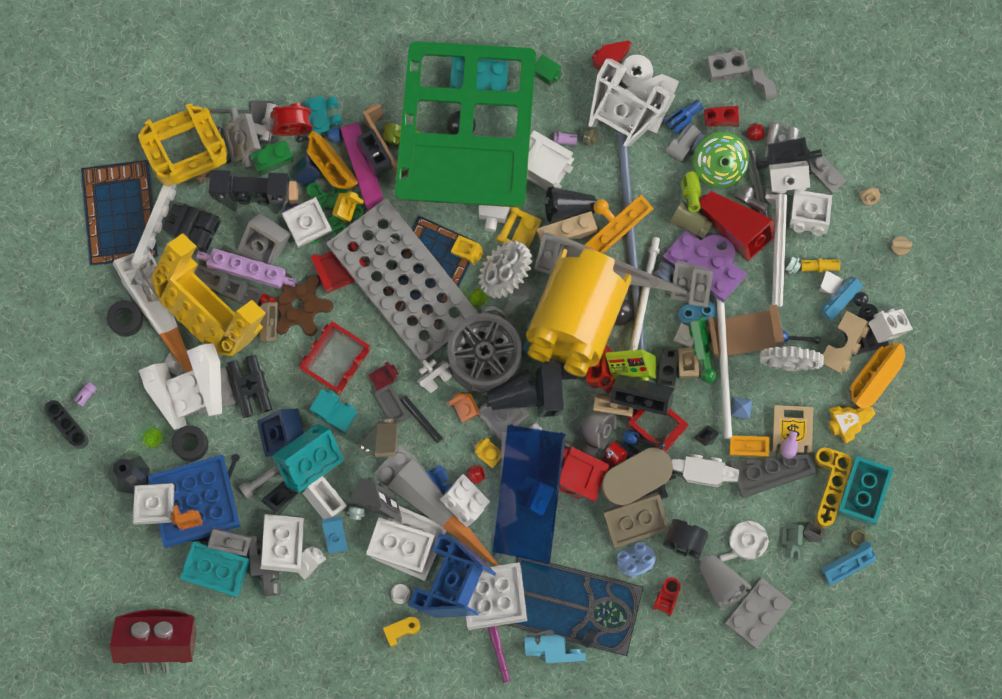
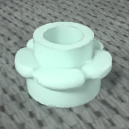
M791 256L787 260L784 269L788 271V274L796 273L800 268L801 263L798 262V257L794 258Z
M349 506V511L346 513L350 514L351 519L361 520V517L365 516V508Z

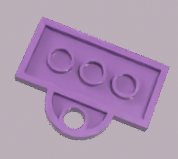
M685 230L662 258V260L674 268L676 261H681L713 270L710 294L722 303L725 302L747 274L733 264L735 248L729 239L721 235H709L699 240ZM723 243L726 249L719 250L716 245Z

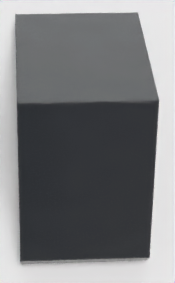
M283 481L261 501L275 514L280 516L298 492L288 488Z

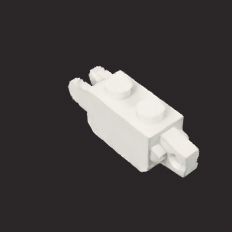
M691 454V457L686 456V460H672L673 471L682 473L688 483L718 488L723 482L738 481L739 470L726 466L722 459L711 457L710 460L702 459L703 456Z

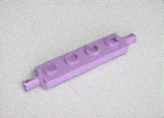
M215 248L209 254L198 251L196 256L197 259L207 261V268L278 289L283 284L293 287L296 284V279L286 277V272L283 268Z

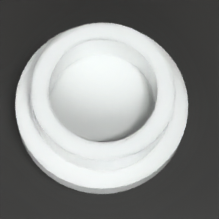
M395 585L391 590V598L397 604H404L410 598V590L406 585Z

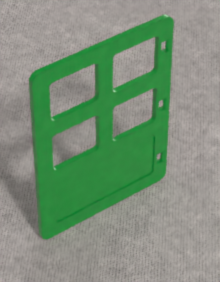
M414 41L409 45L395 196L401 201L515 208L522 207L525 204L536 52L534 49ZM424 56L464 58L465 66L462 88L421 86L422 58ZM480 59L521 62L519 91L478 90L476 88L478 61ZM412 62L419 63L418 71H412ZM424 101L460 104L459 133L450 135L416 132L418 103ZM475 106L516 107L518 109L516 136L514 138L474 136L472 131ZM407 115L414 116L413 124L406 125ZM402 169L408 170V179H401Z

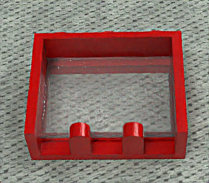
M331 321L329 325L326 324L321 331L322 336L319 340L316 339L310 348L311 352L308 356L305 355L299 365H301V372L340 396L370 352L371 347L363 340Z

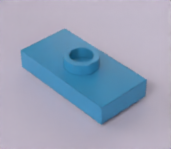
M342 517L322 519L328 552L347 551L348 545Z

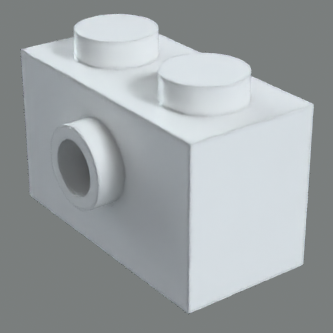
M807 161L769 165L772 192L780 194L786 193L787 190L804 191L806 188H810Z
M323 476L309 485L303 492V495L323 519L336 517L347 506Z

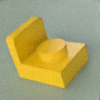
M459 235L451 253L475 265L481 259L483 249L479 243Z
M488 438L484 441L481 439L474 447L476 449L475 455L492 469L502 459V451L491 443Z

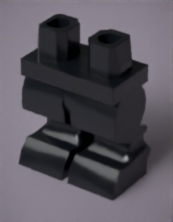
M183 203V206L173 204L170 214L177 218L175 222L166 220L162 227L163 230L169 233L173 239L184 234L200 251L207 253L213 240L212 236H215L221 223L219 216L212 213L207 214L205 211Z

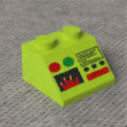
M643 349L606 353L608 365L615 380L618 374L650 382V379H656L655 355Z

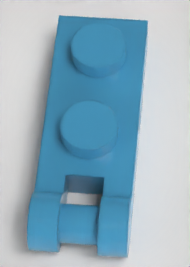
M862 542L859 548L822 568L830 586L876 560L870 542Z

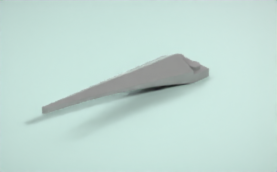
M545 232L534 270L551 275L561 250H568L566 257L579 258L584 248H591L566 237L562 238ZM614 259L613 272L622 279H624L626 274H630L632 279L630 285L679 293L688 292L682 287Z

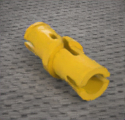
M818 258V260L800 261L801 272L818 271V273H823V271H840L839 259L823 260Z

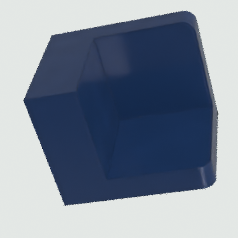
M305 154L293 168V180L306 187L310 183H314L322 174L308 154Z

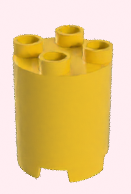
M584 248L579 258L566 257L568 250L563 249L558 255L526 332L527 340L531 344L528 355L540 362H549L550 358L565 363L564 369L567 372L584 377L588 368L596 366L601 359L632 279L630 274H626L624 279H622L613 272L615 260L605 254Z

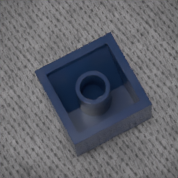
M298 408L280 409L257 420L265 458L271 457L304 434Z

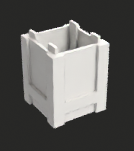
M533 131L530 135L527 180L546 191L548 187L561 188L560 182L566 172L570 174L574 168L571 166L574 158H572L573 152Z

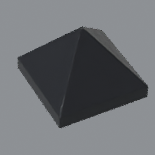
M707 425L694 439L702 445L708 446L714 443L719 433Z

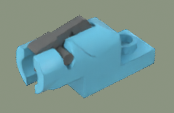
M552 630L525 637L526 656L543 657L545 655L546 663L586 661V653H581V649L569 650L570 654H566L565 638L558 634L555 635Z

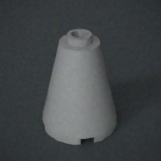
M707 555L700 561L701 565L699 568L720 611L726 610L724 606L728 604L732 607L747 595V588L751 589V585L715 555Z

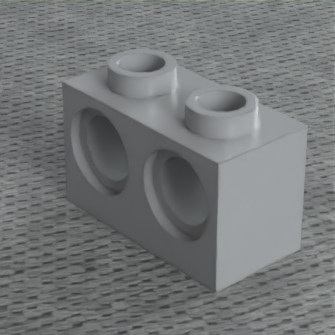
M733 49L723 54L716 52L707 57L706 64L711 83L747 77L749 69L744 50ZM732 61H738L741 65L734 66ZM720 64L722 69H716L713 65Z

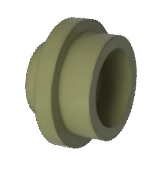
M597 129L586 130L583 142L587 146L592 147L593 144L598 142L599 134Z
M854 529L848 535V542L854 548H859L862 542L868 541V536L862 529Z

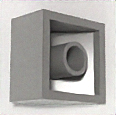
M258 214L249 221L237 251L249 259L273 265L285 248L291 233L262 214Z

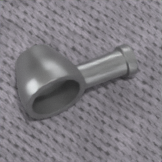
M744 184L735 192L734 196L748 205L754 206L761 210V212L765 213L768 209V204L753 198L755 190L750 186Z

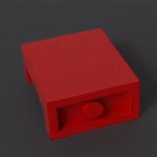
M354 242L347 246L351 252H356L359 248ZM331 251L321 256H318V254L311 256V260L327 294L355 282ZM361 258L359 260L361 266H369L366 259L362 261Z

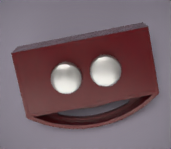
M146 609L115 617L110 643L113 663H142L144 674H150L149 663H162L163 673L169 674V662H193L197 635L194 616L177 610Z

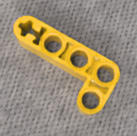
M824 447L819 449L814 456L816 465L830 470L815 516V522L820 528H828L835 521L852 467V458L849 455ZM820 453H825L828 456L827 462L820 460ZM838 460L846 461L847 467H839ZM832 478H839L841 486H834ZM827 496H832L835 498L834 505H830L827 503ZM826 510H830L827 514V519L829 520L824 523L821 517L826 513Z

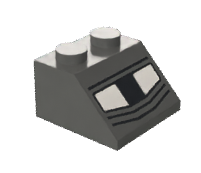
M370 477L368 480L359 479L351 500L374 513L400 522L402 520L396 496L389 492V487L379 484V481Z

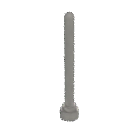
M277 465L253 482H244L239 486L246 499L253 496L256 488L280 472Z

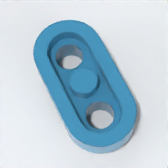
M712 302L708 303V307L685 305L679 310L678 317L683 324L690 325L691 321L697 317L705 316V320L709 321L708 317L714 318L717 310ZM709 308L710 313H705L703 309ZM685 312H691L692 316L687 317Z

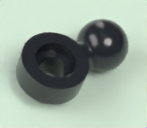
M858 292L853 297L855 305L861 307L859 317L868 322L875 319L874 315L879 312L874 305L868 304V295L865 292ZM866 311H871L870 315H865Z

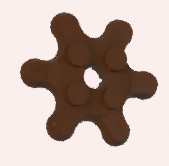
M286 273V277L292 278L289 273ZM310 275L304 284H295L294 287L283 284L282 293L279 296H269L267 298V302L270 298H274L275 302H278L277 311L280 314V320L276 328L278 334L284 335L291 326L300 325L305 335L314 336L317 333V326L314 323L315 315L320 312L329 313L333 310L334 306L331 300L320 299L316 295V290L321 284V279L318 275ZM295 299L303 301L301 308L295 309L292 306Z

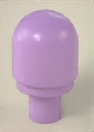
M790 431L788 439L783 441L781 448L783 457L791 459L796 455L798 449L796 437L798 433Z

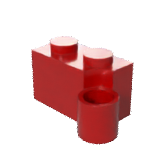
M606 345L599 363L588 368L587 383L593 389L602 388L605 392L611 393L615 379L612 377L606 353L612 352V350ZM611 380L610 385L605 387V385L608 384V382Z

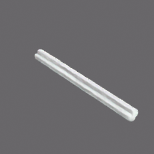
M777 194L772 305L777 304L778 307L783 305L786 194Z

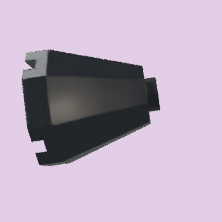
M124 453L111 463L108 479L118 492L134 494V486L148 485L150 468L141 456Z

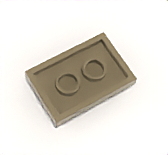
M658 492L639 498L627 505H618L603 510L614 548L668 531L669 529Z

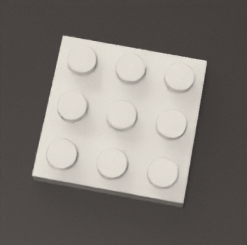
M399 506L402 516L401 522L388 518L389 521L435 535L423 573L373 557L371 559L426 581L437 555L432 552L433 546L439 533L445 535L447 531L433 520Z
M520 562L490 567L496 572L495 576L482 572L468 604V607L479 612V615L466 616L468 630L527 621Z

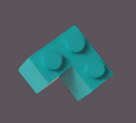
M321 389L310 407L312 415L346 435L358 416L355 411L356 408L349 403H345V405L340 403L338 395L333 391Z

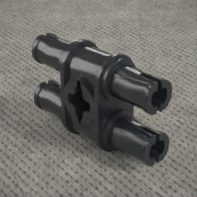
M256 355L246 357L250 372L247 376H242L238 360L227 363L231 376L229 383L232 385L235 395L234 400L239 404L243 418H249L254 415L249 400L254 396L257 397L262 413L272 410L268 396L270 389L267 387L264 377L265 372L260 369ZM248 382H251L253 385L251 390L245 388Z

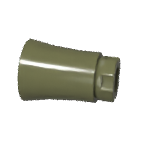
M683 200L669 221L670 224L685 229L696 236L698 234L702 238L706 236L712 225V222L706 220L705 216L698 212H690L688 205Z

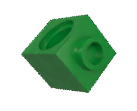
M542 54L535 65V77L549 86L553 82H558L562 75L560 73L561 65Z

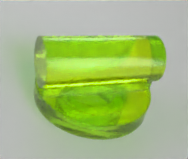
M481 287L474 290L467 297L474 307H481L487 301L488 296L480 289Z
M155 427L147 430L143 436L144 444L150 448L158 447L163 441V435L160 430Z

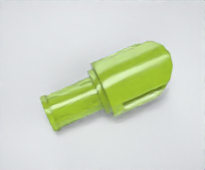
M690 171L681 181L682 194L688 201L689 211L697 212L701 208L699 203L701 188L697 173Z

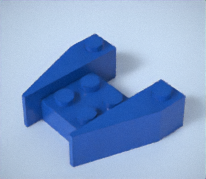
M439 533L432 552L444 558L430 592L415 588L408 606L434 618L478 616L479 612L468 607L470 599L482 572L494 576L496 572L467 545L453 537Z

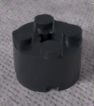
M673 519L663 546L672 550L676 549L675 553L686 557L689 554L692 558L700 559L708 538V532L697 525L691 526L686 521Z

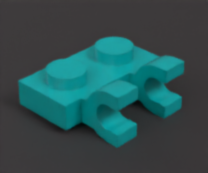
M323 96L305 99L306 107L311 110L309 123L313 126L312 131L321 135L328 133L330 127L343 125L340 114L332 115L330 118L327 115L328 109L339 107L336 96L330 97L327 100H324Z

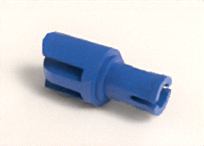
M696 99L686 108H678L666 117L663 123H669L668 128L670 130L674 129L672 133L675 135L692 122V116L703 110L702 103L698 105L700 101Z

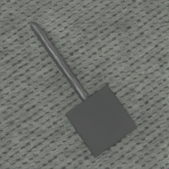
M251 100V109L238 110V113L252 114L253 122L261 123L265 117L267 103L273 104V101ZM210 109V112L230 113V109Z

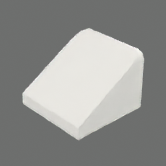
M826 271L819 291L832 296L838 291L843 279Z

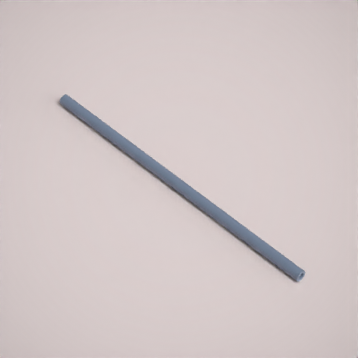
M617 130L623 205L625 208L633 201L628 146H623L627 135ZM634 226L626 233L629 265L639 269ZM631 285L635 326L641 290L640 286ZM643 323L637 350L643 349L646 351Z

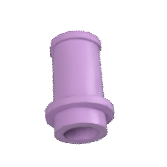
M561 131L554 132L553 141L557 144L576 146L577 134L561 133Z
M89 381L83 384L84 387L74 397V400L81 406H84L90 396L96 393L97 387Z

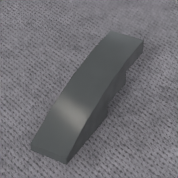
M199 264L194 271V274L214 293L242 305L253 300L259 307L261 306V296L266 294L264 291L248 286L242 281Z

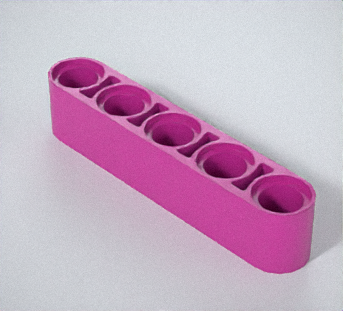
M357 121L341 126L340 129L367 211L383 201L384 198L377 177L372 174L356 145V138L362 135Z

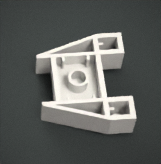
M606 59L597 75L588 126L596 127L600 120L627 135L628 137L623 146H631L668 111L676 95L661 86H655L647 101L619 86L627 67L613 59Z
M214 343L202 344L188 350L187 354L193 370L171 379L166 363L153 364L139 370L145 390L174 430L187 425L185 416L203 409H207L209 416L222 414L220 360Z

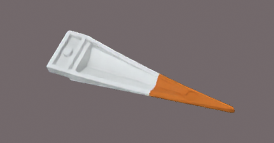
M150 251L148 253V263L146 266H143L141 272L133 269L131 261L135 253L114 260L113 266L120 276L124 287L186 373L192 371L193 368L174 315L159 302L151 276L157 263Z

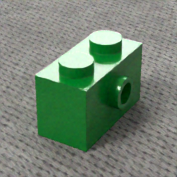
M286 140L274 145H265L262 148L263 150L251 154L260 176L295 162Z

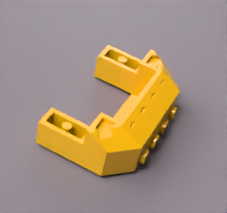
M181 234L166 245L151 276L158 300L203 344L214 343L217 354L234 356L247 346L262 330L263 326L260 322L266 313L253 300L237 310L236 313L230 309L194 274L198 264L191 256L197 246L184 234Z

